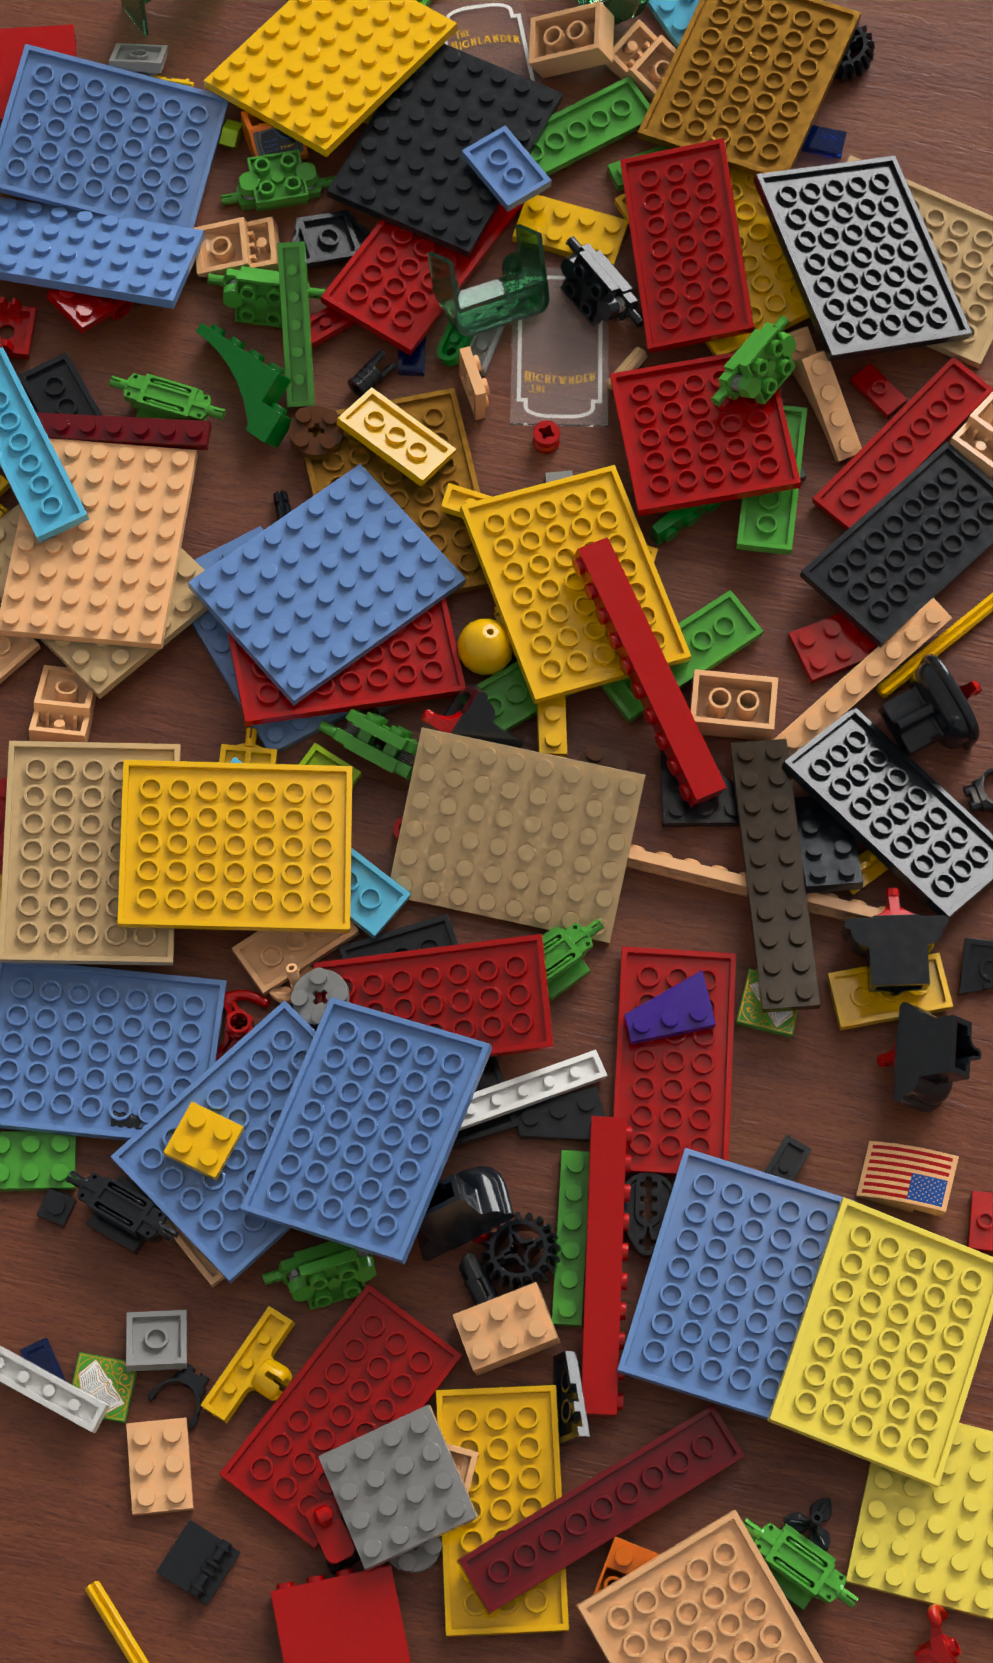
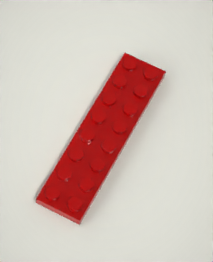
M952 357L813 497L812 503L847 531L936 452L993 392V388L955 357Z

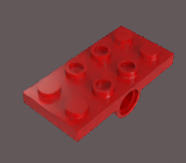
M58 289L48 291L47 299L81 334L109 317L113 320L123 318L133 306V302Z

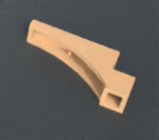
M808 326L788 332V334L794 337L796 342L795 351L791 355L796 366L792 374L804 391L820 422L835 461L839 462L856 455L862 447L831 361H828L824 350L816 351Z

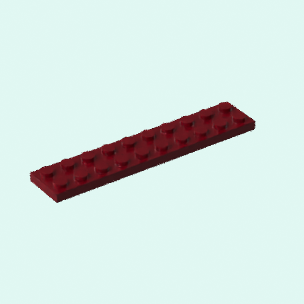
M711 1405L459 1558L457 1563L489 1615L745 1457V1454L715 1406Z

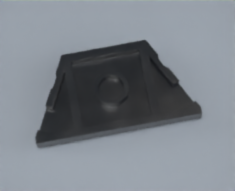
M348 210L297 218L292 242H305L307 269L348 262L369 236L370 232L363 225L358 224L356 218Z

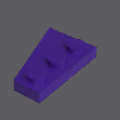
M703 971L696 973L624 1015L630 1045L715 1028L716 1023Z

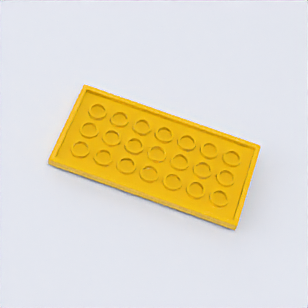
M556 1385L436 1390L437 1422L446 1443L479 1452L468 1493L478 1519L442 1535L446 1637L569 1631L566 1568L488 1615L457 1563L459 1558L562 1496Z

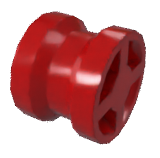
M549 420L537 423L533 431L534 448L542 454H551L556 451L560 443V428L558 425Z

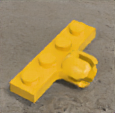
M268 1306L202 1402V1408L227 1424L250 1391H256L271 1401L277 1400L283 1392L279 1390L280 1386L274 1381L287 1388L292 1380V1373L289 1368L274 1360V1355L295 1323Z

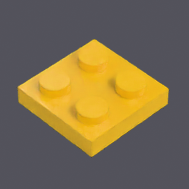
M191 1101L163 1152L164 1156L217 1181L244 1132V1126Z

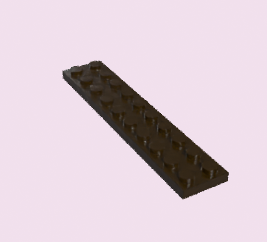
M787 739L730 743V755L762 1013L819 1009L821 1004L792 778L781 768L783 762L789 758Z

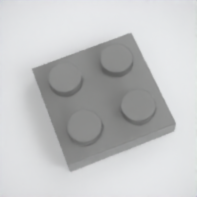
M116 43L109 59V66L132 72H142V74L147 76L162 73L168 57V45Z
M186 1310L127 1312V1371L187 1369Z

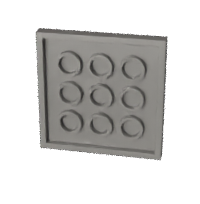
M430 1405L415 1410L318 1456L360 1559L367 1571L478 1519Z

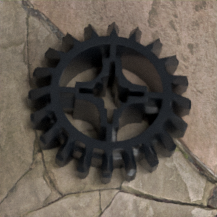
M858 23L833 81L837 78L843 83L845 78H848L852 82L855 76L861 77L864 74V70L868 71L871 62L874 59L875 44L872 41V33H867L866 25L859 27ZM859 51L855 58H850V56L854 55V52Z
M516 1212L514 1220H509L502 1226L495 1227L497 1229L496 1232L490 1231L486 1233L491 1241L486 1240L482 1242V1246L487 1249V1251L481 1253L482 1259L487 1260L483 1267L486 1271H491L489 1277L493 1281L499 1279L498 1285L501 1288H504L509 1283L510 1291H514L517 1289L518 1284L522 1288L529 1283L537 1282L540 1278L544 1283H548L549 1279L545 1273L548 1271L551 1274H555L556 1269L551 1263H560V1257L554 1254L561 1251V1246L555 1243L559 1237L556 1233H551L553 1227L550 1223L543 1225L544 1220L542 1217L538 1216L533 1221L532 1213L528 1212L524 1220H522L520 1212ZM530 1231L539 1235L540 1238L535 1240L533 1237L522 1239L518 1232ZM509 1236V1246L501 1251L502 1254L499 1255L502 1243ZM517 1241L524 1248L525 1255L523 1256L526 1261L525 1263L518 1255ZM544 1248L541 1260L533 1268L532 1260L534 1256L541 1253L540 1249ZM507 1264L509 1266L521 1265L524 1273H512L503 1269L502 1266Z

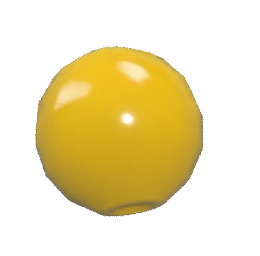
M477 619L470 622L460 633L457 642L459 659L463 665L470 671L480 675H493L502 671L512 660L514 653L504 625L493 619Z

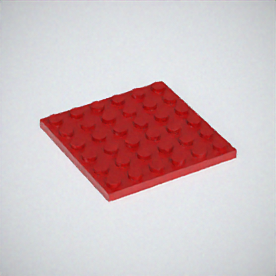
M736 352L610 374V382L638 516L801 488V480L779 388L765 405L757 403L755 398L741 397V395L736 400L726 397L719 407L715 406L710 400L719 390V377L725 372V364Z

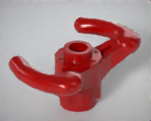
M250 990L226 992L224 1009L227 1013L224 1041L218 1048L217 1060L254 1028L252 1015L240 1009L236 1004L237 1001H250L262 1008H267L270 1005L268 998Z
M933 1604L927 1610V1617L931 1624L930 1638L928 1642L919 1645V1649L914 1651L916 1662L958 1663V1655L961 1654V1650L954 1637L949 1638L948 1635L942 1633V1621L948 1618V1612L942 1606Z

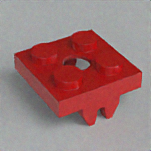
M0 297V329L4 326H10L15 331L14 335L9 339L0 337V348L3 347L10 358L29 360L38 313L37 307L22 306L21 302L16 298H12L11 302H7L5 297Z

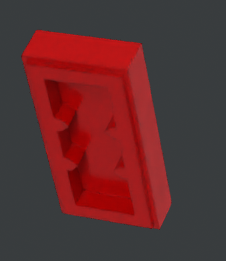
M871 363L850 380V384L886 419L907 402V398Z
M972 1191L967 1247L979 1252L993 1253V1193Z

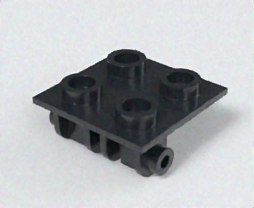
M189 1520L156 1572L208 1605L241 1552L232 1547V1544L226 1540H221L192 1520Z

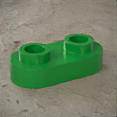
M457 316L453 318L444 331L437 347V355L446 366L459 364V349L470 346L475 334V327L469 317Z

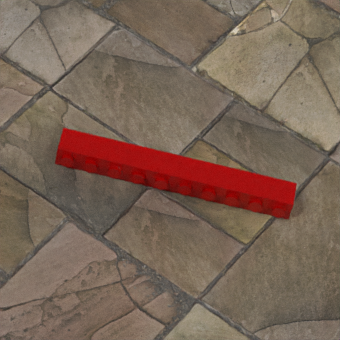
M608 537L578 548L573 556V568L577 575H581L585 583L584 591L587 598L593 600L596 606V616L599 623L605 625L608 632V642L620 657L619 664L622 672L625 675L628 674L631 680V690L637 700L640 699L644 708L643 716L648 725H652L656 733V744L666 754L668 759L667 767L670 773L676 776L680 784L679 792L684 801H688L690 807H693L721 795L727 787Z
M592 1116L590 1121L581 1384L587 1417L616 1418L617 1411H623V1393L618 1392V1380L623 1381L624 1374L618 1373L617 1370L620 1363L619 1350H624L625 1332H620V1320H626V1302H621V1291L627 1290V1273H622V1261H628V1243H623V1231H629V1214H624V1202H630V1184H625V1173L631 1172V1155H626V1144L632 1143V1126H627L626 1117Z

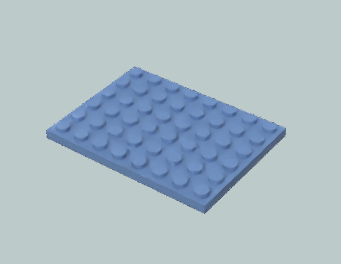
M25 44L0 127V192L55 207H64L71 211H89L94 215H114L118 219H139L193 229L197 221L229 101L213 92Z
M359 464L190 580L188 588L294 706L465 584L466 578L368 471Z
M0 963V1128L128 1141L139 1130L132 1127L131 1129L119 1126L112 1127L110 1126L111 1118L123 1121L128 1119L131 1114H134L141 1120L140 1127H144L217 1061L227 980L69 964ZM113 1110L119 1113L126 1112V1115L117 1117L113 1114Z
M330 997L241 1205V1211L251 1216L405 1264L493 1049L491 1044Z
M285 1000L110 1156L112 1161L155 1203L160 1211L167 1215L176 1228L230 1284L291 1229L245 1214L240 1209L316 1032ZM191 1101L244 1126V1132L217 1181L164 1156L163 1153Z
M685 1148L617 1372L767 1420L840 1201L843 1197Z

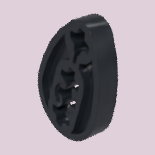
M642 1172L634 1175L625 1183L630 1184V1202H624V1214H629V1231H625L637 1255L648 1259L652 1258L655 1246H651L650 1251H645L644 1246L639 1245V1243L644 1241L646 1230H648L650 1242L656 1245L673 1186L660 1174ZM646 1180H651V1184L656 1186L651 1191V1199L656 1200L651 1205V1214H656V1217L651 1218V1222H645V1217L640 1216L645 1211V1202H640V1199H644L646 1194L645 1188L640 1187V1185H644Z

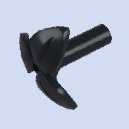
M829 1497L819 1499L811 1505L809 1519L800 1512L791 1513L784 1518V1525L788 1524L800 1534L809 1529L808 1539L824 1551L829 1549L831 1544L829 1532L819 1527L821 1523L828 1521L831 1516L832 1502Z

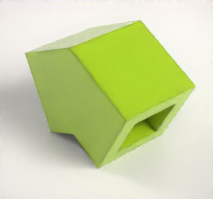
M227 119L222 128L219 144L238 149L239 141L242 137V123Z

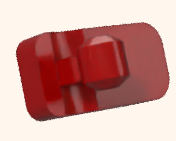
M326 1499L306 1510V1519L326 1560L332 1565H337L351 1558L354 1555L355 1546L333 1501Z

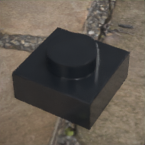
M49 1188L37 1216L65 1228L77 1201L72 1197Z

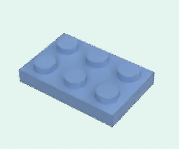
M506 125L462 150L464 160L507 212L551 187V179Z

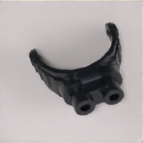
M993 768L984 772L979 779L973 780L971 785L963 787L965 797H970L971 800L968 802L971 812L981 810L982 812L990 811L993 813V801L989 799L984 790V780L993 775Z
M187 1363V1369H182L181 1372L177 1371L172 1378L158 1384L149 1394L148 1401L152 1402L161 1390L171 1385H181L189 1388L197 1399L195 1416L188 1425L189 1429H194L201 1415V1402L206 1393L205 1387L210 1378L203 1373H200L199 1376L196 1375V1369Z

